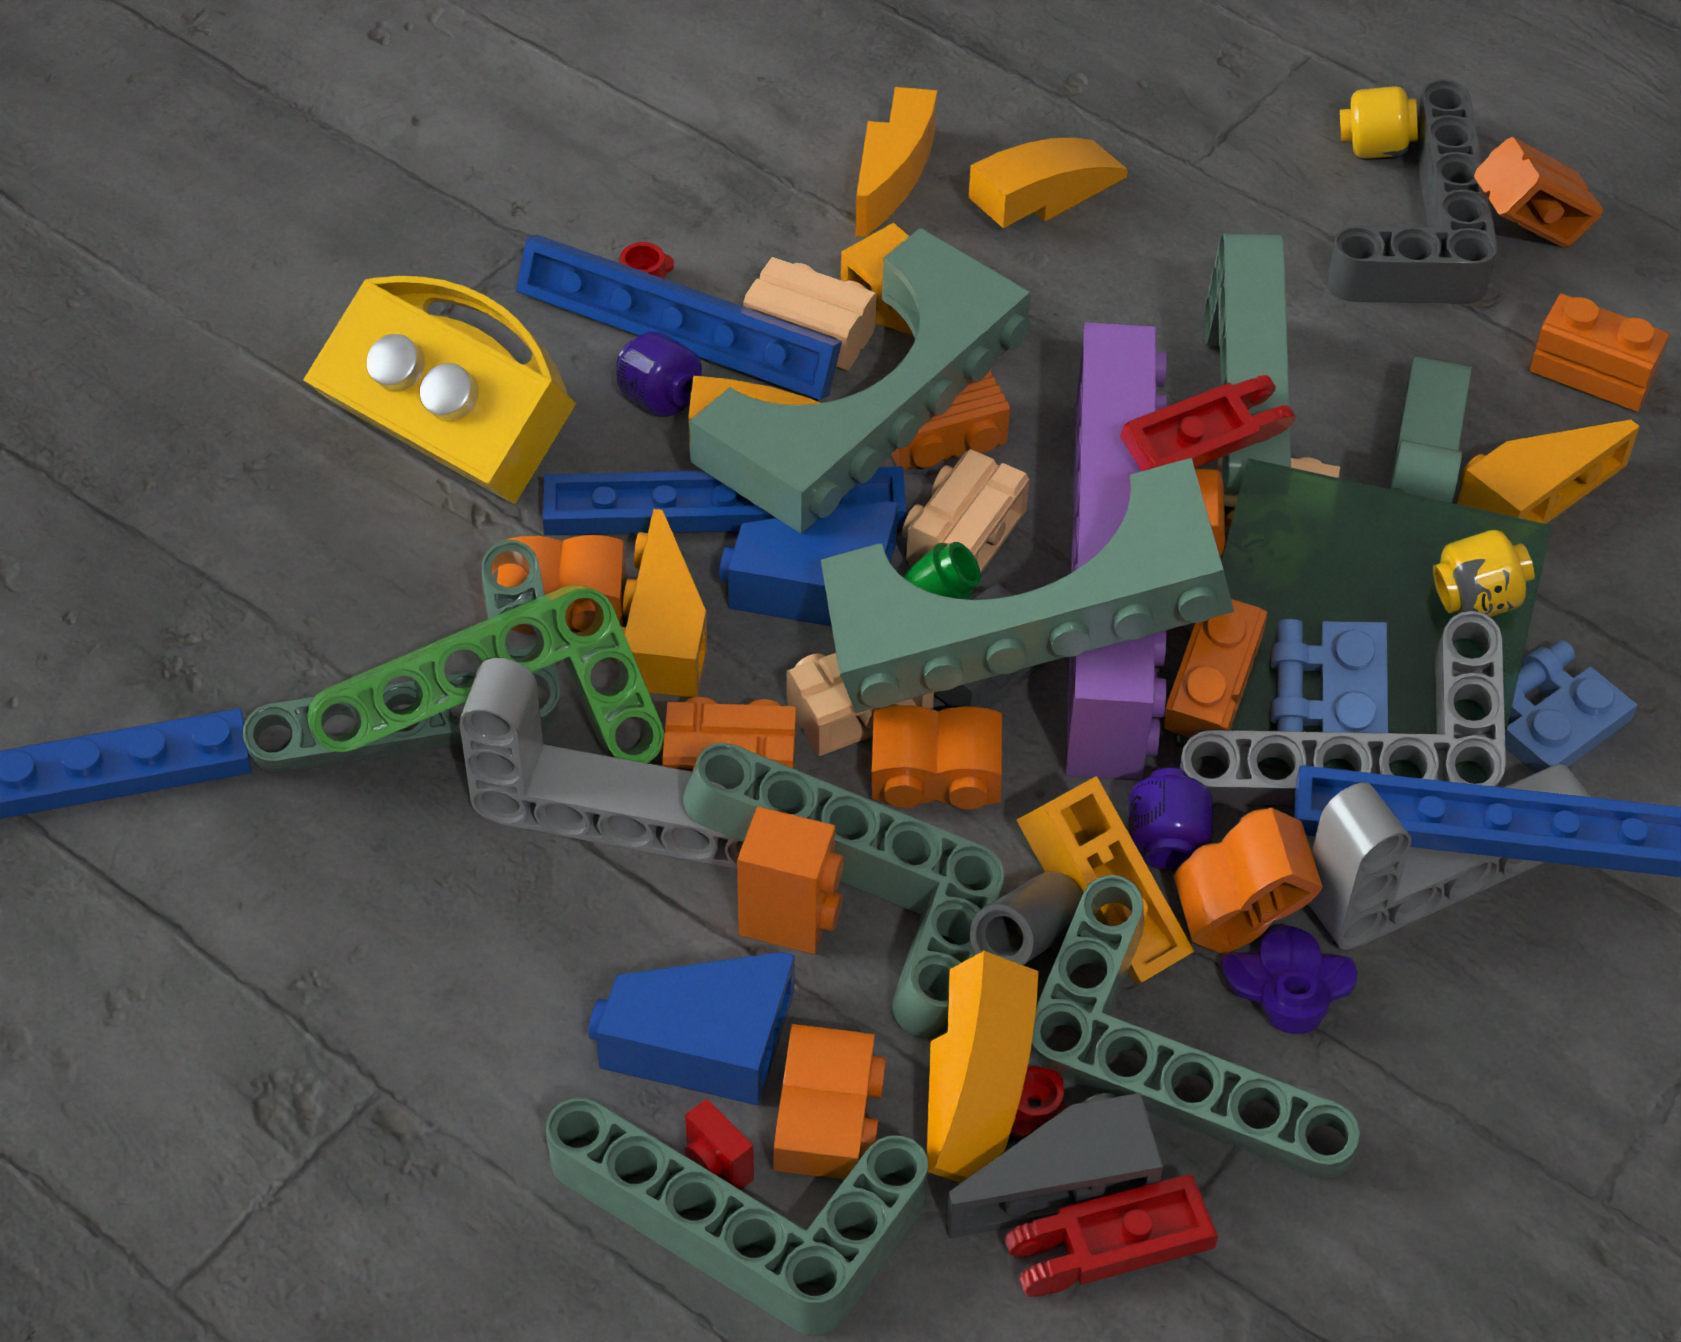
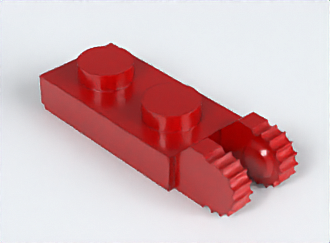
M1263 374L1255 379L1251 378L1233 386L1229 382L1128 421L1127 424H1124L1120 437L1141 471L1192 458L1195 468L1251 446L1256 441L1263 442L1272 436L1276 437V435L1282 434L1283 431L1293 425L1292 423L1295 421L1296 416L1288 405L1284 406V404L1253 416L1248 410L1251 407L1262 404L1276 391V386L1271 378Z
M1186 1174L1060 1208L1056 1215L1034 1220L1032 1223H1025L1021 1226L1018 1225L1017 1228L1011 1229V1232L1006 1234L1007 1237L1004 1238L1010 1256L1013 1255L1014 1258L1045 1253L1061 1242H1064L1068 1255L1048 1260L1045 1263L1040 1262L1037 1265H1032L1031 1268L1025 1269L1026 1271L1021 1273L1019 1280L1025 1296H1034L1036 1298L1048 1293L1053 1294L1064 1291L1077 1281H1079L1080 1285L1214 1249L1216 1248L1218 1234L1193 1175Z

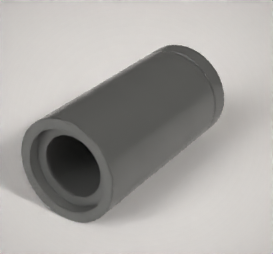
M1050 871L1039 874L976 914L970 928V940L974 952L977 955L982 951H987L1025 965L1065 938L1083 895L1081 888L1072 878L1063 873Z

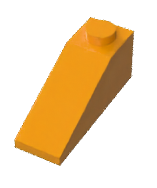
M1630 419L1506 441L1486 456L1484 454L1475 456L1466 465L1460 476L1462 487L1456 510L1484 532L1498 530L1508 537L1513 546L1517 545L1625 468L1640 426Z
M1097 776L1016 820L1045 872L1054 871L1069 876L1079 885L1083 893L1090 883L1099 877L1108 875L1125 877L1133 882L1141 892L1144 907V930L1127 972L1136 985L1195 952ZM1113 902L1099 908L1095 918L1104 925L1117 926L1127 921L1132 913L1123 904Z

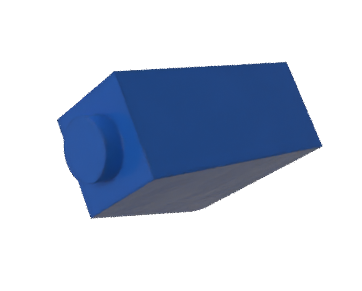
M882 501L838 508L828 517L817 519L802 534L777 518L742 523L735 547L726 546L724 548L720 563L719 581L728 584L729 609L832 627L821 559L882 543L891 564L897 543L898 503Z
M778 952L617 975L608 1000L600 998L597 1000L589 1024V1039L597 1040L599 1068L759 1106L795 992V955Z

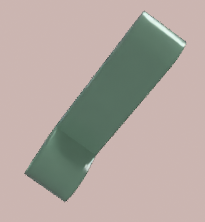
M1413 355L1402 407L1381 534L1441 544L1460 470L1462 451H1459L1472 365Z

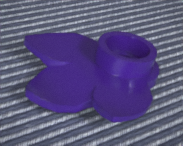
M1282 925L1269 930L1261 941L1260 953H1225L1221 960L1222 975L1230 989L1239 997L1262 1003L1270 1023L1275 1028L1290 1034H1304L1316 1029L1320 1025L1321 1020L1328 1014L1330 1002L1350 995L1357 983V968L1352 958L1339 955L1322 957L1319 944L1310 933L1290 925Z

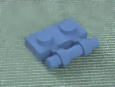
M1296 619L1278 621L1277 643L1271 646V667L1277 669V698L1271 701V721L1277 724V731L1303 732V726H1321V732L1388 733L1387 622L1322 621L1321 646L1303 643L1302 621ZM1303 671H1321V700H1307L1303 698Z
M1564 640L1557 641L1549 648L1539 647L1524 657L1520 669L1510 676L1503 674L1504 719L1510 724L1505 728V748L1534 773L1558 764L1570 767L1633 719L1638 704L1591 666L1575 678L1565 672L1563 668L1574 661L1575 652L1572 646ZM1537 687L1548 697L1534 706L1525 698V695ZM1474 701L1471 704L1472 713L1478 720H1482L1486 717L1481 705Z

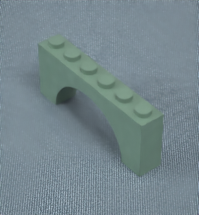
M919 228L884 257L882 300L903 317L915 338L913 346L903 361L890 374L871 387L854 395L826 403L811 405L770 403L746 396L729 387L689 421L691 463L802 534L817 519L828 517L836 509L841 498L859 482L865 483L870 480L879 468L880 463L897 448L903 449L907 447L916 436L918 430L935 414L942 415L954 402L955 397L971 382L982 380L989 372L992 364L1007 350H1014L1022 344L1031 325L1028 319L1030 291L924 229Z
M1192 458L1130 474L1131 491L1128 509L1123 522L1108 544L1091 560L1071 574L1056 582L1026 593L995 599L969 600L944 597L927 592L908 582L897 573L890 564L882 543L821 559L839 673L855 712L859 713L874 708L887 707L896 702L937 691H947L959 685L1000 674L1014 673L1026 667L1064 657L1077 656L1086 651L1127 640H1137L1149 634L1190 623L1204 622L1210 618L1234 612L1224 569Z

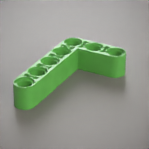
M577 584L562 587L331 686L314 697L309 705L307 714L309 728L321 745L331 751L347 752L466 702L479 666L487 659L506 658L527 667L531 673L564 659L598 742L604 751L615 758L648 763L658 755L664 741L661 721L612 604L599 591ZM588 598L595 607V620L587 630L578 633L571 632L566 624V610L575 600ZM530 624L535 630L537 637L533 651L525 657H510L505 646L508 632L516 625ZM459 650L472 651L477 660V669L474 676L465 683H450L444 671L445 662L448 657ZM615 658L620 668L619 680L609 690L596 691L590 679L592 668L601 659ZM399 676L413 678L417 685V695L414 702L407 708L400 710L387 707L383 699L384 688L387 683ZM335 703H349L355 707L357 713L356 724L353 729L340 736L330 735L323 731L321 720L325 710ZM627 718H640L644 725L642 740L634 748L620 749L615 738L618 726Z

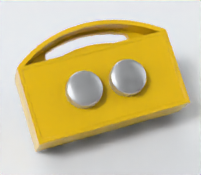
M390 276L365 279L303 379L334 404L514 505L577 404L568 396L557 366L547 350L532 332L508 310L486 295L466 286L446 280L419 276ZM434 302L456 304L492 317L508 327L525 343L532 352L531 360L526 364L517 362L511 353L480 329L452 318L428 314V307Z

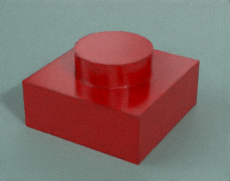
M707 1098L685 1114L687 1146L684 1148L686 1157L739 1190H742L754 1180L753 1144Z

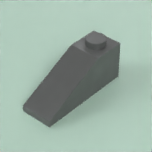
M1102 1093L1094 1095L1082 1103L1069 1106L949 1191L946 1221L949 1238L1021 1226L1025 1223H1032L1034 1220L1056 1215L1058 1209L1160 1182L1163 1165L1141 1093L1124 1096Z

